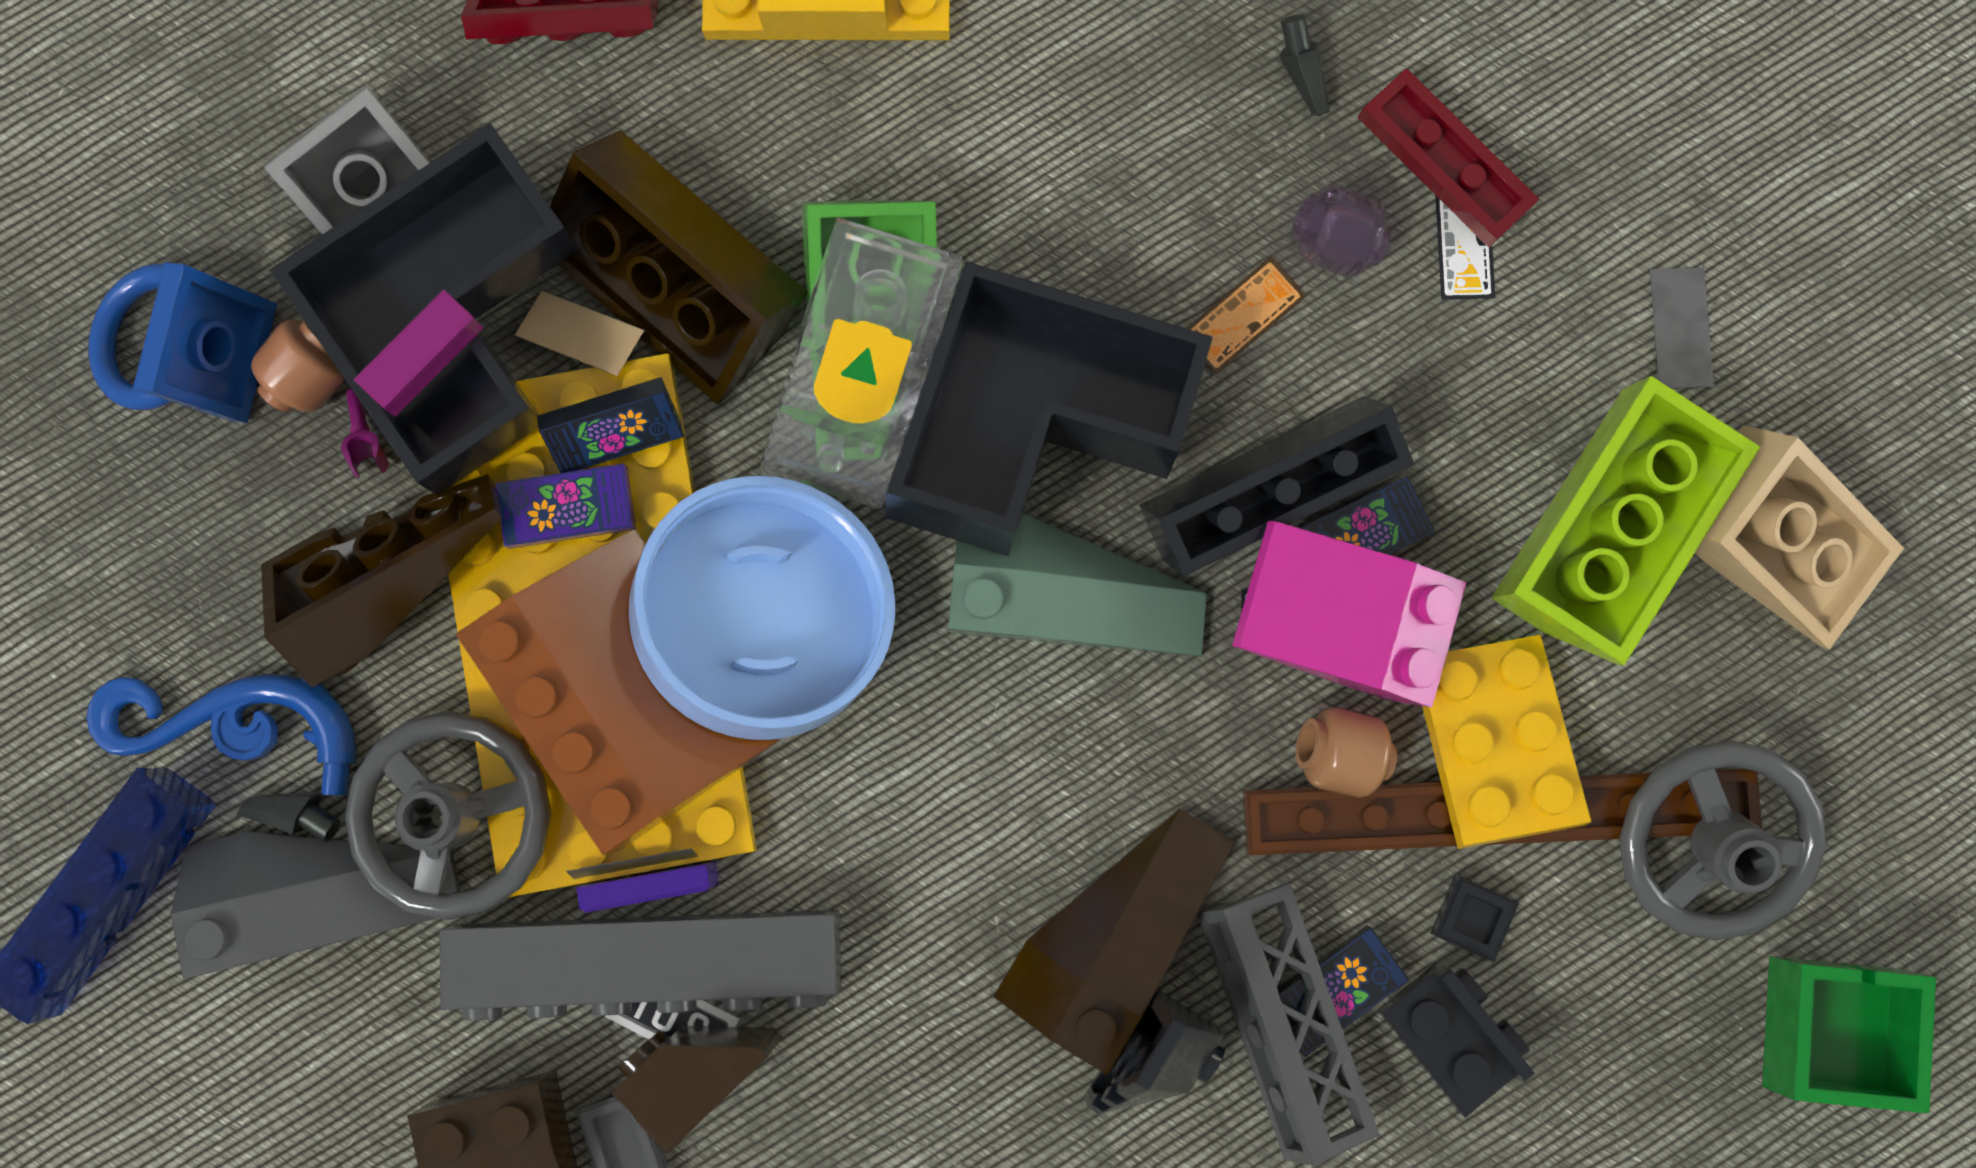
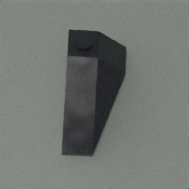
M1157 989L1109 1074L1106 1075L1099 1071L1085 1093L1084 1097L1087 1107L1097 1114L1190 1093L1198 1079L1207 1083L1220 1065L1225 1049L1219 1046L1224 1034L1216 1025Z

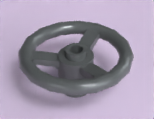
M445 711L409 719L373 745L352 777L344 818L352 858L374 891L407 913L451 920L487 912L523 886L544 854L552 812L544 773L521 739L489 718ZM444 737L479 742L503 758L517 781L472 793L465 786L453 782L433 783L406 752L418 743ZM385 774L404 794L395 811L397 832L407 845L421 851L414 885L393 871L377 847L372 812L377 787ZM524 807L525 817L520 843L503 870L479 887L449 894L443 893L452 847L459 846L468 841L476 832L480 819ZM440 809H441V811H442V817H443L442 822H441L440 816H439Z
M1732 740L1690 747L1656 767L1631 798L1619 836L1623 875L1642 908L1677 933L1715 941L1755 934L1788 915L1815 883L1827 845L1823 805L1803 771L1772 749ZM1733 766L1760 772L1781 787L1796 811L1798 838L1769 835L1742 814L1731 811L1715 769ZM1687 780L1702 817L1695 826L1691 836V851L1694 858L1660 888L1649 868L1646 841L1656 810L1676 786ZM1782 865L1791 866L1790 870L1771 894L1745 909L1709 914L1685 908L1716 878L1733 891L1741 893L1758 892L1767 889L1777 880Z

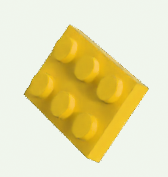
M1541 635L1448 651L1432 708L1422 706L1457 848H1468L1570 829L1590 823L1588 807Z

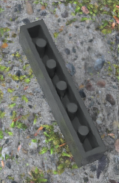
M839 910L457 924L439 930L440 1010L462 1009V1020L475 1021L501 1018L502 1008L527 1007V1017L529 1018L559 1017L567 1015V1005L592 1004L593 1015H620L631 1013L632 1003L657 1002V1012L681 1013L697 1010V1000L722 999L723 1010H751L761 1008L762 998L787 997V1006L790 1008H812L827 1005L826 995H837L842 988Z

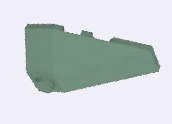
M1023 513L1009 556L957 541L948 630L950 634L1202 656L1207 593Z

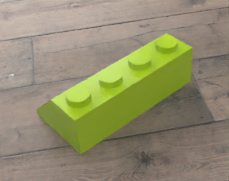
M1652 376L1622 389L1491 596V599L1545 634L1619 666L1625 665L1757 454L1760 446Z

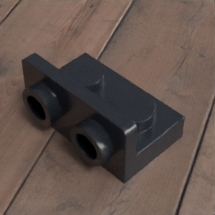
M1436 962L1377 1011L1455 1109L1466 1118L1514 1077L1525 1082L1535 1073L1523 1059V1056L1530 1051L1529 1047L1508 1022L1502 1019L1498 1024H1495L1481 1007V1004L1488 997L1471 975L1463 968L1454 973L1450 968Z

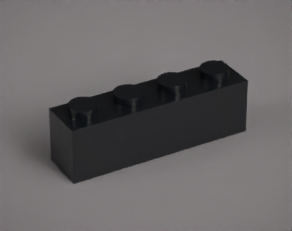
M1363 396L1168 490L1139 506L1162 560L1184 577L1262 539L1268 521L1291 525L1414 465V461L1393 406Z

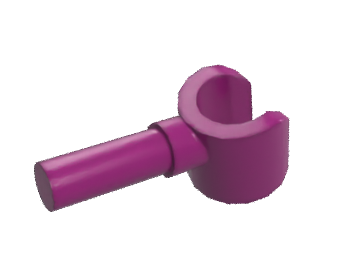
M349 389L346 391L351 421V434L345 437L341 443L340 449L353 476L357 479L360 478L358 465L369 457L375 458L381 473H384L389 466L387 456L377 435L370 431L364 406L353 390Z

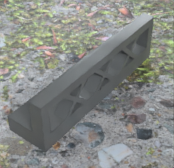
M1291 884L1276 886L1239 902L1219 903L1198 911L1202 928L1284 1160L1314 1166L1380 1136ZM1274 904L1277 905L1284 925V930L1276 949L1260 941L1251 917V913ZM1291 950H1293L1295 958L1289 956ZM1266 956L1272 959L1270 966L1268 965ZM1285 966L1302 975L1307 989L1299 1011L1282 1004L1277 990ZM1314 1012L1318 1022L1312 1019ZM1288 1019L1294 1021L1292 1029L1290 1027ZM1308 1029L1324 1037L1329 1051L1321 1075L1305 1068L1299 1052ZM1336 1076H1338L1340 1085L1334 1082ZM1310 1082L1317 1085L1315 1091H1313ZM1330 1092L1346 1099L1355 1124L1354 1127L1332 1137H1329L1322 1117Z

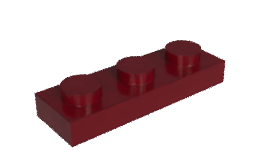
M467 0L461 14L466 40L486 39L491 44L499 45L516 42L523 36L548 35L550 39L555 41H568L576 39L584 33L609 32L612 36L624 38L633 37L647 29L654 28L659 0Z
M1407 68L1363 107L1357 117L1488 248L1539 200Z

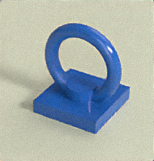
M165 262L142 266L118 280L107 292L95 313L88 342L91 372L103 394L114 403L127 409L152 410L174 402L229 421L248 424L258 383L252 372L251 363L254 354L270 335L277 303L185 264ZM158 289L134 384H132L123 377L117 365V334L122 320L130 307L147 292Z

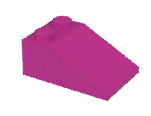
M1268 521L1232 647L1384 700L1432 708L1467 583L1415 562L1276 521Z

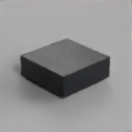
M1454 875L1430 934L1495 962L1519 902L1461 876Z

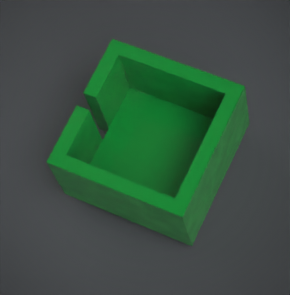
M1769 956L1762 1087L1794 1101L1930 1114L1936 977L1899 968L1840 963L1839 965L1827 961Z

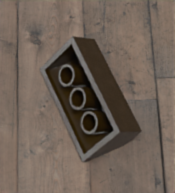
M622 130L572 153L550 208L579 250L557 265L622 322L644 330L640 338L660 355L669 354L672 366L718 405L730 395L783 336L808 291Z

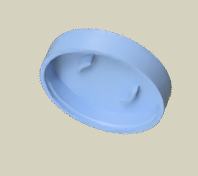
M769 476L739 477L711 484L694 492L671 509L658 523L642 551L629 597V624L633 645L640 664L658 692L673 707L699 725L728 736L753 740L782 739L813 730L840 714L863 691L881 666L891 642L895 622V594L889 567L881 549L865 525L849 509L826 493L794 480Z

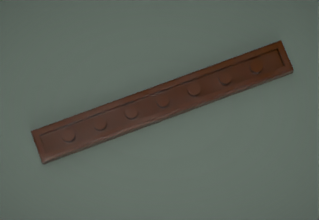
M1742 768L1716 769L1715 771L1731 811L1742 814L1762 829L1758 772ZM1652 772L1581 775L1579 778L1591 819L1590 823L1580 827L1484 845L1619 839L1629 802ZM1687 780L1676 786L1656 810L1647 838L1692 836L1695 826L1702 817ZM1441 782L1381 784L1371 795L1360 798L1325 791L1316 787L1242 791L1246 855L1457 846Z

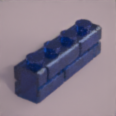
M136 768L1 950L0 1007L26 1024L62 1015L117 941L116 933L123 932L195 835L193 828L200 827L217 804L214 800L168 768Z

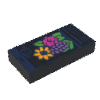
M662 377L537 415L538 430L560 473L577 471L684 437L681 421Z
M1408 476L1300 527V529L1388 555L1436 533Z
M1368 925L1318 960L1342 1030L1409 981L1379 937ZM1299 974L1278 990L1282 1004L1296 1011H1299L1307 990L1302 975ZM1314 1012L1312 1019L1318 1022ZM1288 1019L1290 1027L1292 1029L1294 1021ZM1308 1029L1300 1052L1305 1057L1325 1043L1324 1037Z

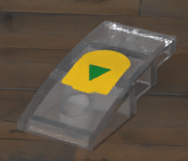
M839 217L836 218L799 329L798 343L780 394L778 412L761 459L759 475L794 480L826 494L882 508L891 476L942 333L962 266V256Z

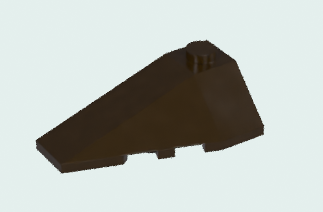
M1178 809L1124 855L1116 865L1090 887L1088 886L1072 900L1073 902L1025 941L993 997L1049 1040L1108 1075L1147 1009L1235 842L1185 811Z

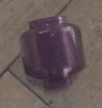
M1335 185L1326 187L1319 194L1311 193L1306 197L1296 214L1292 227V238L1298 242L1299 254L1306 263L1341 277L1353 278L1362 273L1369 264L1375 266L1381 262L1389 248L1391 232L1385 229L1386 213L1378 201L1345 187Z

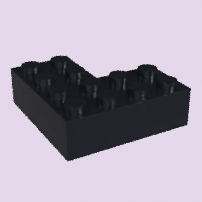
M491 123L269 269L416 483L437 496L538 428V412L481 331L396 417L382 408L354 381L443 289L476 319L579 250Z
M966 261L886 491L885 518L1009 556L1045 442L1167 479L1180 450L1213 337Z

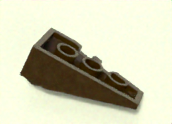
M486 474L451 486L438 496L434 493L425 495L413 505L409 513L391 518L385 510L366 516L365 528L345 535H341L335 527L321 531L262 563L264 638L312 688L332 676L343 675L352 670L359 661L368 657L502 518L493 480Z

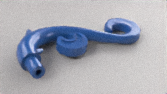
M262 674L240 678L214 688L165 723L141 737L124 735L119 730L118 718L123 707L131 703H137L146 711L147 718L158 719L163 714V705L159 695L143 680L129 677L110 680L96 690L88 704L86 719L89 734L100 748L110 754L131 756L148 753L169 744L211 720L212 740L218 751L232 759L253 761L269 754L277 744L278 727L274 718L266 711L254 712L253 721L249 726H246L242 721L243 711L254 704L260 703L285 706L301 714L312 729V731L305 730L303 737L317 747L316 763H323L321 795H348L350 763H357L355 733L348 714L336 699L330 695L322 683L312 688L303 678L279 674Z

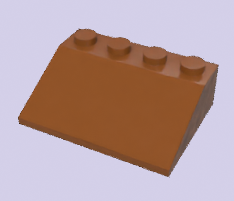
M636 529L627 532L510 596L456 633V636L602 855L621 851L780 741L779 739L753 740L732 737L699 725L673 707L652 684L636 654L629 624L631 585L642 551L646 545Z

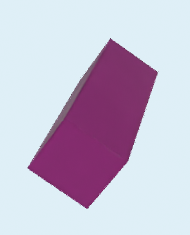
M443 289L354 381L382 408L396 417L484 327Z

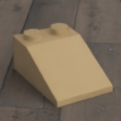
M1743 425L1738 432L1759 445L1760 449L1695 551V554L1816 644L1830 650L1903 551L1904 547L1798 437Z

